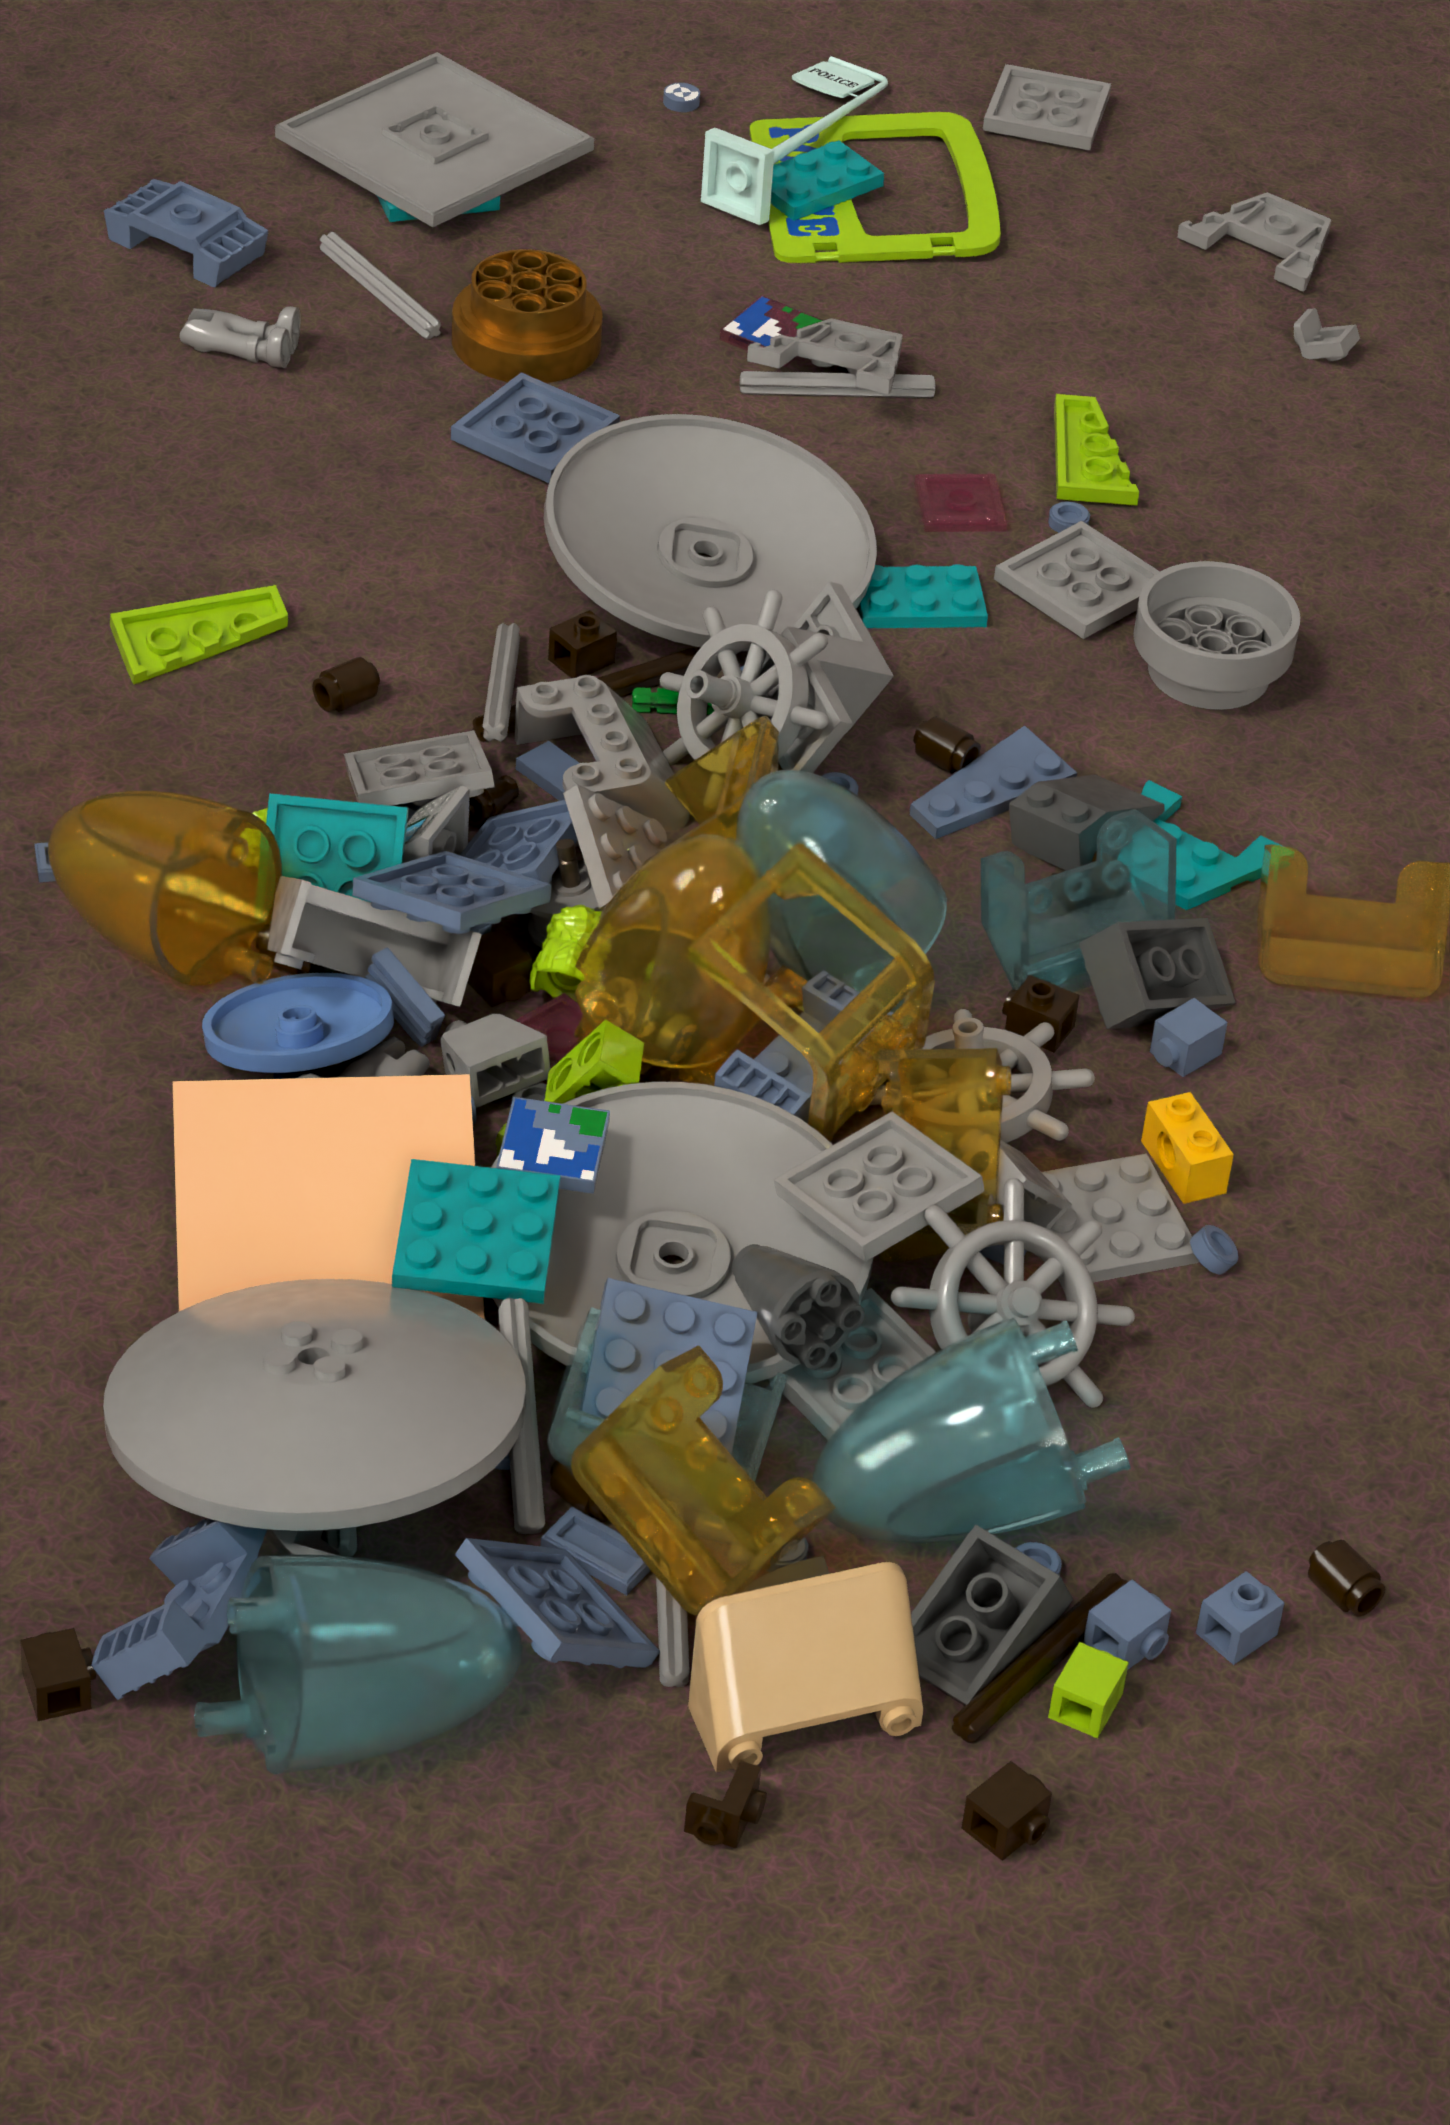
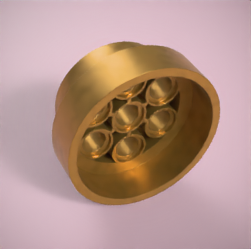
M519 249L504 251L481 261L472 273L471 284L465 287L456 297L452 309V346L457 356L467 366L485 376L509 382L522 372L545 383L557 382L585 371L597 359L601 348L602 309L596 298L586 290L587 283L583 271L572 261L560 255L541 250Z

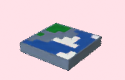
M513 1097L496 1168L560 1175L559 1189L594 1194L610 1122V1111Z

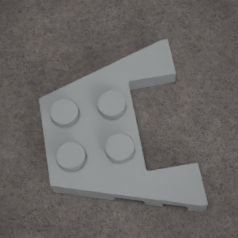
M1267 192L1231 205V210L1228 213L1221 215L1213 211L1205 214L1200 223L1192 225V222L1189 220L1182 222L1179 225L1177 238L1207 250L1224 235L1228 234L1245 243L1284 258L1276 266L1274 279L1300 291H1305L1329 234L1331 219Z
M830 318L797 329V337L794 338L778 335L772 337L770 345L766 347H761V344L758 342L750 344L748 346L747 361L780 369L794 357H804L812 359V364L816 366L830 367L838 365L847 367L849 373L856 375V387L889 394L892 390L902 349L903 335Z

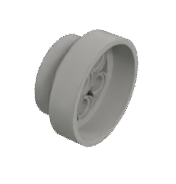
M1198 561L1183 563L1158 572L1143 586L1136 614L1134 642L1139 654L1148 663L1151 679L1168 696L1199 708H1238L1260 698L1267 690L1268 685L1281 677L1292 664L1300 626V611L1294 598L1283 586L1260 572L1224 562Z

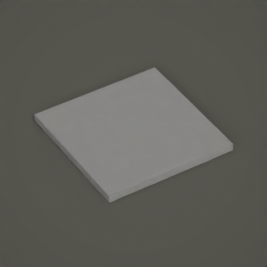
M438 52L275 125V137L431 227L448 221L594 150V138Z

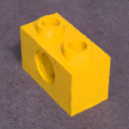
M1187 1092L1148 1102L1141 1142L1182 1203L1186 1204L1226 1194L1234 1154L1192 1093Z

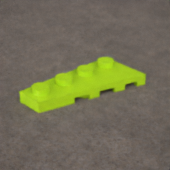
M1056 394L1054 404L1056 499L1137 505L1139 490L1136 484H1131L1129 480L1130 471L1126 462H1121L1118 456L1119 447L1116 440L1111 439L1108 434L1109 425L1096 397Z
M276 585L110 614V628L133 685L207 659L288 627V613Z

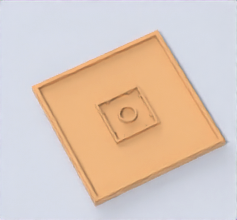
M470 1074L173 1081L179 1311L225 1293L276 1282L306 1279H354L392 1284V1273L411 1159L475 1166ZM424 1291L450 1300L484 1319L483 1297Z

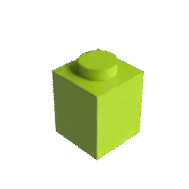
M1079 1642L1054 1684L1048 1718L1098 1738L1123 1695L1129 1662L1117 1658L1106 1651L1098 1650Z

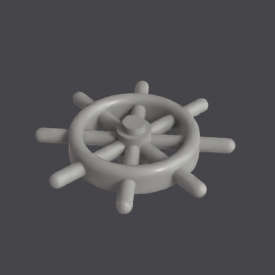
M775 589L769 590L766 593L756 625L739 624L725 628L719 610L713 606L707 607L703 611V619L710 639L695 654L684 676L666 672L660 677V685L664 689L679 693L677 721L681 738L666 748L663 754L669 765L676 764L687 754H690L699 764L713 770L703 801L704 807L711 811L719 809L730 775L747 776L760 772L767 793L774 797L781 795L784 785L775 762L793 744L802 725L821 730L826 728L829 722L828 716L825 713L807 708L809 684L805 663L826 648L828 639L823 633H815L796 648L784 636L774 632L773 629L782 603V594ZM749 648L743 671H741L736 654ZM766 653H768L775 665L760 676ZM722 669L724 676L718 678L717 676ZM779 684L778 700L770 699L768 692ZM711 703L715 711L707 717V705ZM765 716L772 717L766 730L763 731L760 720ZM726 725L718 749L713 743L711 736ZM744 729L750 746L737 752Z
M960 1009L954 1015L952 1029L926 1036L911 1046L898 1040L885 1055L896 1061L891 1070L889 1085L858 1087L848 1099L855 1106L892 1103L895 1114L919 1131L928 1128H939L948 1133H956L959 1146H961L963 1140L969 1134L975 1131H982L986 1136L991 1134L1001 1141L1008 1143L1035 1129L1055 1140L1061 1141L1068 1136L1069 1128L1064 1122L1047 1114L1051 1105L1053 1090L1089 1087L1094 1083L1095 1075L1087 1068L1052 1071L1047 1056L1040 1049L1054 1035V1028L1050 1023H1040L1026 1035L1021 1036L1007 1030L984 1027L980 1020L972 1018V1014L968 1010ZM1012 1068H1014V1069H1016V1070H1018V1071H1020V1072L1022 1073V1074L1004 1075L1005 1073H1007V1072H1008L1009 1070H1011ZM924 1075H927L937 1080L917 1082ZM1025 1092V1094L1019 1099L1007 1095L1011 1093ZM926 1100H938L932 1106H928L922 1102ZM990 1108H993V1109L996 1110V1111H993V1112H988V1113H986Z
M1011 1178L1004 1184V1221L984 1225L966 1235L940 1206L932 1205L928 1207L925 1211V1220L947 1244L949 1249L944 1253L934 1271L930 1289L897 1287L891 1293V1300L898 1307L929 1309L934 1336L946 1356V1359L925 1379L924 1388L926 1392L931 1395L940 1394L961 1373L967 1379L985 1389L1004 1393V1430L1012 1437H1017L1024 1431V1393L1042 1389L1061 1379L1067 1382L1088 1407L1095 1408L1101 1405L1103 1401L1102 1392L1078 1364L1083 1360L1091 1346L1097 1324L1129 1326L1135 1319V1313L1127 1306L1097 1304L1092 1278L1080 1255L1102 1234L1100 1223L1095 1220L1085 1222L1065 1241L1045 1227L1025 1222L1024 1186L1017 1178ZM1004 1245V1279L979 1251L990 1246ZM1024 1249L1032 1252L1045 1262L1026 1281H1024ZM966 1267L989 1294L958 1292L960 1280ZM1058 1278L1067 1301L1042 1299L1041 1294ZM959 1312L969 1313L968 1325L973 1332L970 1336L967 1335L963 1327ZM1039 1319L1068 1321L1061 1345ZM1000 1334H1004V1366L995 1363L982 1353ZM1024 1334L1047 1359V1362L1038 1368L1024 1370Z

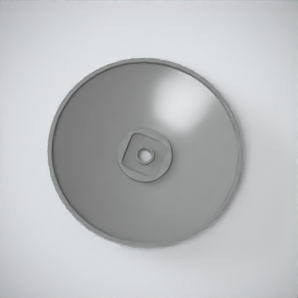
M664 414L634 418L604 427L578 442L563 456L550 478L544 503L543 519L549 546L566 575L584 594L612 615L634 627L674 642L695 647H702L710 639L703 619V611L707 607L713 606L719 610L725 628L739 624L756 625L765 595L769 590L773 589L778 590L782 594V603L773 629L774 632L780 635L787 626L793 627L828 582L842 584L856 609L866 595L877 557L876 537L868 512L853 489L836 471L812 453L783 437L748 424L723 418L688 414ZM698 553H704L710 555L711 557H703Z
M687 1082L627 1084L592 1092L563 1103L609 1110L610 1122L594 1194L559 1189L544 1304L527 1302L531 1343L544 1353L564 1365L587 1375L604 1284L607 1278L752 1311L732 1272V1264L736 1255L743 1248L752 1244L768 1246L835 1270L853 1282L859 1294L860 1305L869 1283L873 1257L866 1262L776 1194L775 1178L833 1145L806 1122L786 1110L757 1097L731 1089ZM499 1156L496 1158L491 1168H496ZM668 1255H676L685 1261L679 1264H670L663 1261L662 1258ZM493 1298L494 1302L499 1308L501 1306L503 1299ZM757 1318L744 1386L772 1378L799 1365L792 1364L776 1353Z
M354 1279L295 1280L249 1287L202 1301L179 1311L144 1333L122 1355L109 1376L104 1392V1423L111 1451L123 1470L151 1494L175 1507L215 1521L244 1527L288 1531L332 1530L374 1524L413 1514L437 1505L481 1480L504 1459L519 1437L526 1414V1383L521 1361L506 1338L489 1322L450 1300L420 1290L394 1288L392 1284Z

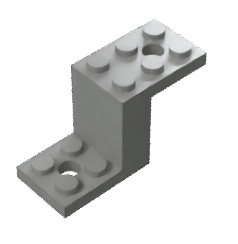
M828 582L793 627L787 626L781 634L796 648L815 633H823L828 639L826 648L805 663L809 684L807 708L825 713L828 716L829 722L827 727L821 730L802 725L793 744L778 760L790 783L803 785L844 734L851 729L894 677L842 584ZM766 653L760 676L775 665L768 653ZM779 684L768 692L770 699L778 700ZM765 716L760 720L763 731L766 730L772 717Z

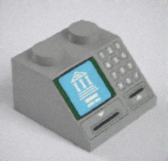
M460 786L421 806L407 822L403 863L442 851H448L457 855L461 854L468 845L470 788Z

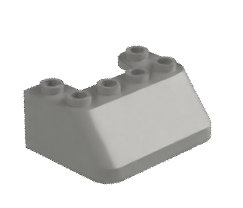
M582 675L577 678L539 682L533 685L517 687L515 741L517 745L583 734L596 762L579 763L564 772L563 789L565 792L578 784L595 793H600L623 806H628L642 815L656 819L663 826L665 832L680 829L688 823L690 813L689 801L647 721L603 681L591 675ZM578 841L576 842L575 847H579Z

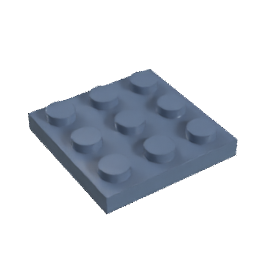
M521 372L451 426V440L549 483L557 464L573 446L590 434L604 427L619 423L620 415Z
M561 800L489 817L461 852L460 856L550 883L552 881L551 875L559 866L556 843L562 839H572L575 844L578 841L566 801Z
M442 851L353 878L352 896L370 901L373 908L407 913L406 917L412 921H431L442 925V929L446 932L462 934L470 932L473 926L483 923H499L502 917L511 914H527L531 912V908L549 903L552 884L448 851Z
M607 1278L604 1284L576 1429L728 1463L733 1450L758 1312Z
M466 1538L455 1554L469 1570V1579L477 1587L489 1592L501 1605L499 1611L502 1616L512 1624L521 1627L532 1639L531 1646L533 1650L547 1661L553 1663L570 1661L579 1662L584 1665H591L592 1663L606 1664L617 1668H624V1666L646 1668L653 1663L660 1653V1650L566 1549Z

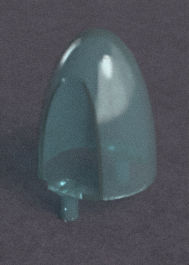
M779 770L760 777L751 785L741 802L737 817L736 844L740 872L751 909L775 959L794 988L801 994L802 987L815 975L824 970L872 1001L877 1002L885 1008L887 1006L891 1012L899 1016L905 1007V1002L891 983L913 968L937 939L944 924L947 911V898L942 884L910 842L882 814L852 791L834 781L806 771Z
M1011 1317L944 1347L918 1362L868 1397L845 1419L825 1445L813 1471L811 1490L814 1503L820 1513L832 1524L847 1532L874 1540L889 1542L932 1543L963 1540L975 1524L994 1535L1022 1529L1085 1508L1084 1503L1086 1500L1083 1491L1088 1489V1483L1123 1470H1129L1131 1467L1119 1437L1076 1455L1073 1450L1070 1451L1057 1412L1038 1367L1039 1364L1078 1351L1068 1322L1066 1320L1062 1321L1061 1324L1025 1337L1016 1319Z
M307 1554L263 1555L258 1557L248 1570L241 1598L232 1597L227 1605L229 1630L232 1634H237L238 1678L241 1700L211 1703L197 1702L194 1714L195 1728H200L197 1731L199 1738L244 1733L247 1738H252L256 1752L264 1753L266 1768L273 1774L316 1770L382 1756L438 1736L467 1721L491 1704L514 1679L521 1664L523 1651L521 1634L513 1619L487 1595L463 1582L433 1571L396 1562L360 1557Z

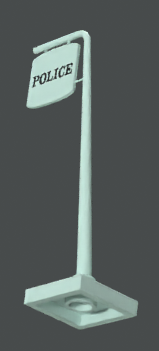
M831 56L828 62H820L793 74L792 79L804 86L832 96L844 98L851 95L856 98L786 141L770 149L718 128L706 131L701 202L758 225L768 222L773 165L888 86L887 78L876 72ZM875 80L880 82L879 84H877L876 86L872 87L871 89L867 90L859 96L853 94L857 91H860L866 87L873 85Z

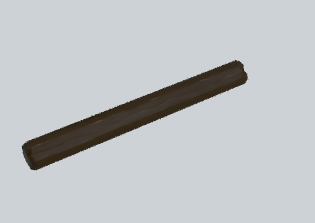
M1110 1573L1104 1577L954 1716L952 1731L968 1743L975 1742L1073 1651L1079 1642L1084 1640L1089 1610L1128 1583V1581L1121 1579L1117 1573Z

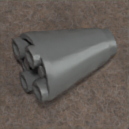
M757 1244L746 1246L736 1255L732 1264V1272L736 1283L752 1311L758 1312L757 1320L776 1353L792 1364H803L808 1369L820 1368L827 1362L830 1354L842 1345L850 1332L858 1329L863 1323L865 1310L859 1305V1294L853 1282L835 1270L777 1249Z

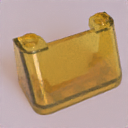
M997 1048L880 1050L878 1073L880 1077L887 1076L890 1081L886 1083V1096H882L881 1105L885 1114L891 1111L982 1175L984 1192L950 1211L947 1215L965 1235L984 1225L1004 1221L1002 1204H997L1003 1095L1011 1094L1012 1078L1010 1066H1002ZM928 1224L921 1230L884 1250L878 1256L882 1262H905L944 1254L949 1247Z

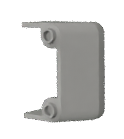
M281 876L275 893L267 950L276 952L274 962L301 969L303 962L307 961L365 978L366 975L370 974L367 970L369 965L373 964L371 960L373 954L388 947L435 1004L436 1001H441L460 1007L482 934L473 931L462 934L449 933L444 931L440 924L431 921H412L406 917L407 913L397 910H379L373 908L371 902L318 887L305 880Z

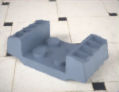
M152 179L149 184L140 187L135 193L129 194L124 200L118 201L113 207L104 210L108 237L111 241L128 249L133 248L150 236L172 244L180 250L193 254L194 279L212 287L218 286L219 283L230 278L234 273L239 272L247 264H251L253 260L261 257L265 252L268 236L267 229L247 218L240 207L182 181L173 185Z
M824 970L815 975L802 987L804 1012L755 1059L737 1049L716 1072L714 1086L735 1090L767 1101L797 1116L814 1129H817L877 1070L883 1056L903 1035L898 1015L872 1001Z
M202 1519L195 1526L185 1528L176 1536L171 1535L158 1545L149 1559L174 1583L175 1587L165 1597L164 1605L104 1634L98 1643L92 1660V1667L117 1700L123 1698L127 1692L139 1690L142 1685L148 1682L154 1683L158 1677L164 1674L168 1676L173 1670L188 1666L199 1652L220 1642L261 1570L258 1553L267 1529L244 1527L212 1519Z

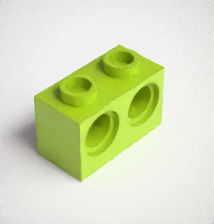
M604 1020L549 1070L544 1101L563 1104L582 1095L606 1088L639 1083L644 1042L608 1020Z

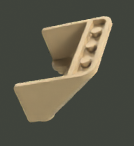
M882 1562L715 1599L702 1608L696 1619L688 1707L716 1772L728 1769L737 1770L740 1761L758 1765L763 1757L761 1752L763 1737L876 1712L881 1728L891 1736L904 1735L914 1727L921 1726L923 1703L906 1576L899 1565L892 1562Z

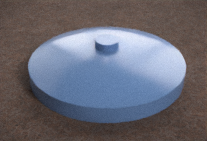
M304 973L261 981L225 996L205 1014L202 1029L205 1048L216 1061L245 1071L286 1073L322 1068L361 1055L378 1045L390 1033L394 1024V1014L391 996L388 991L374 981L341 973Z

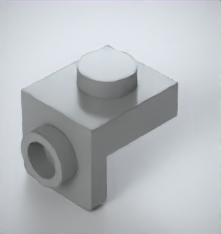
M1316 308L1307 309L1294 323L1295 342L1300 347L1302 357L1307 359L1326 358L1328 361L1340 360L1348 355L1349 350L1360 339L1356 325L1322 328Z

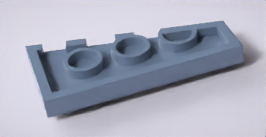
M1023 726L911 803L909 815L931 836L937 839L1008 811L1009 803L1038 781L1077 777V772L1032 731Z

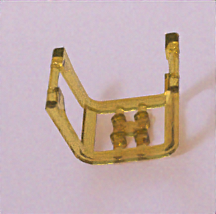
M796 843L688 948V959L737 997L747 1008L716 1039L710 1036L680 1066L679 1078L683 1082L714 1086L715 1074L730 1057V1050L761 1020H764L800 1051L809 1062L814 1078L808 1125L816 1129L831 1142L834 1133L856 1111L862 1112L870 1105L877 1093V1089L887 1079L890 1081L894 1080L925 1046L935 984L934 971L927 956L909 935L802 843ZM773 893H776L783 900L819 894L894 957L820 1033L792 1010V1008L797 1007L804 1012L802 987L808 981L783 965L762 984L738 963L741 938L734 932ZM905 997V1002L891 1016L887 1015Z

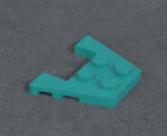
M1148 780L1141 794L1164 804L1165 812L1120 846L1114 858L1127 870L1125 880L1185 910H1189L1230 892L1231 887L1247 880L1250 882L1264 877L1265 872L1279 867L1283 869L1288 867L1293 862L1294 851L1260 835L1239 856L1234 857L1220 850L1215 844L1204 842L1182 831L1177 825L1164 822L1180 808L1182 796Z

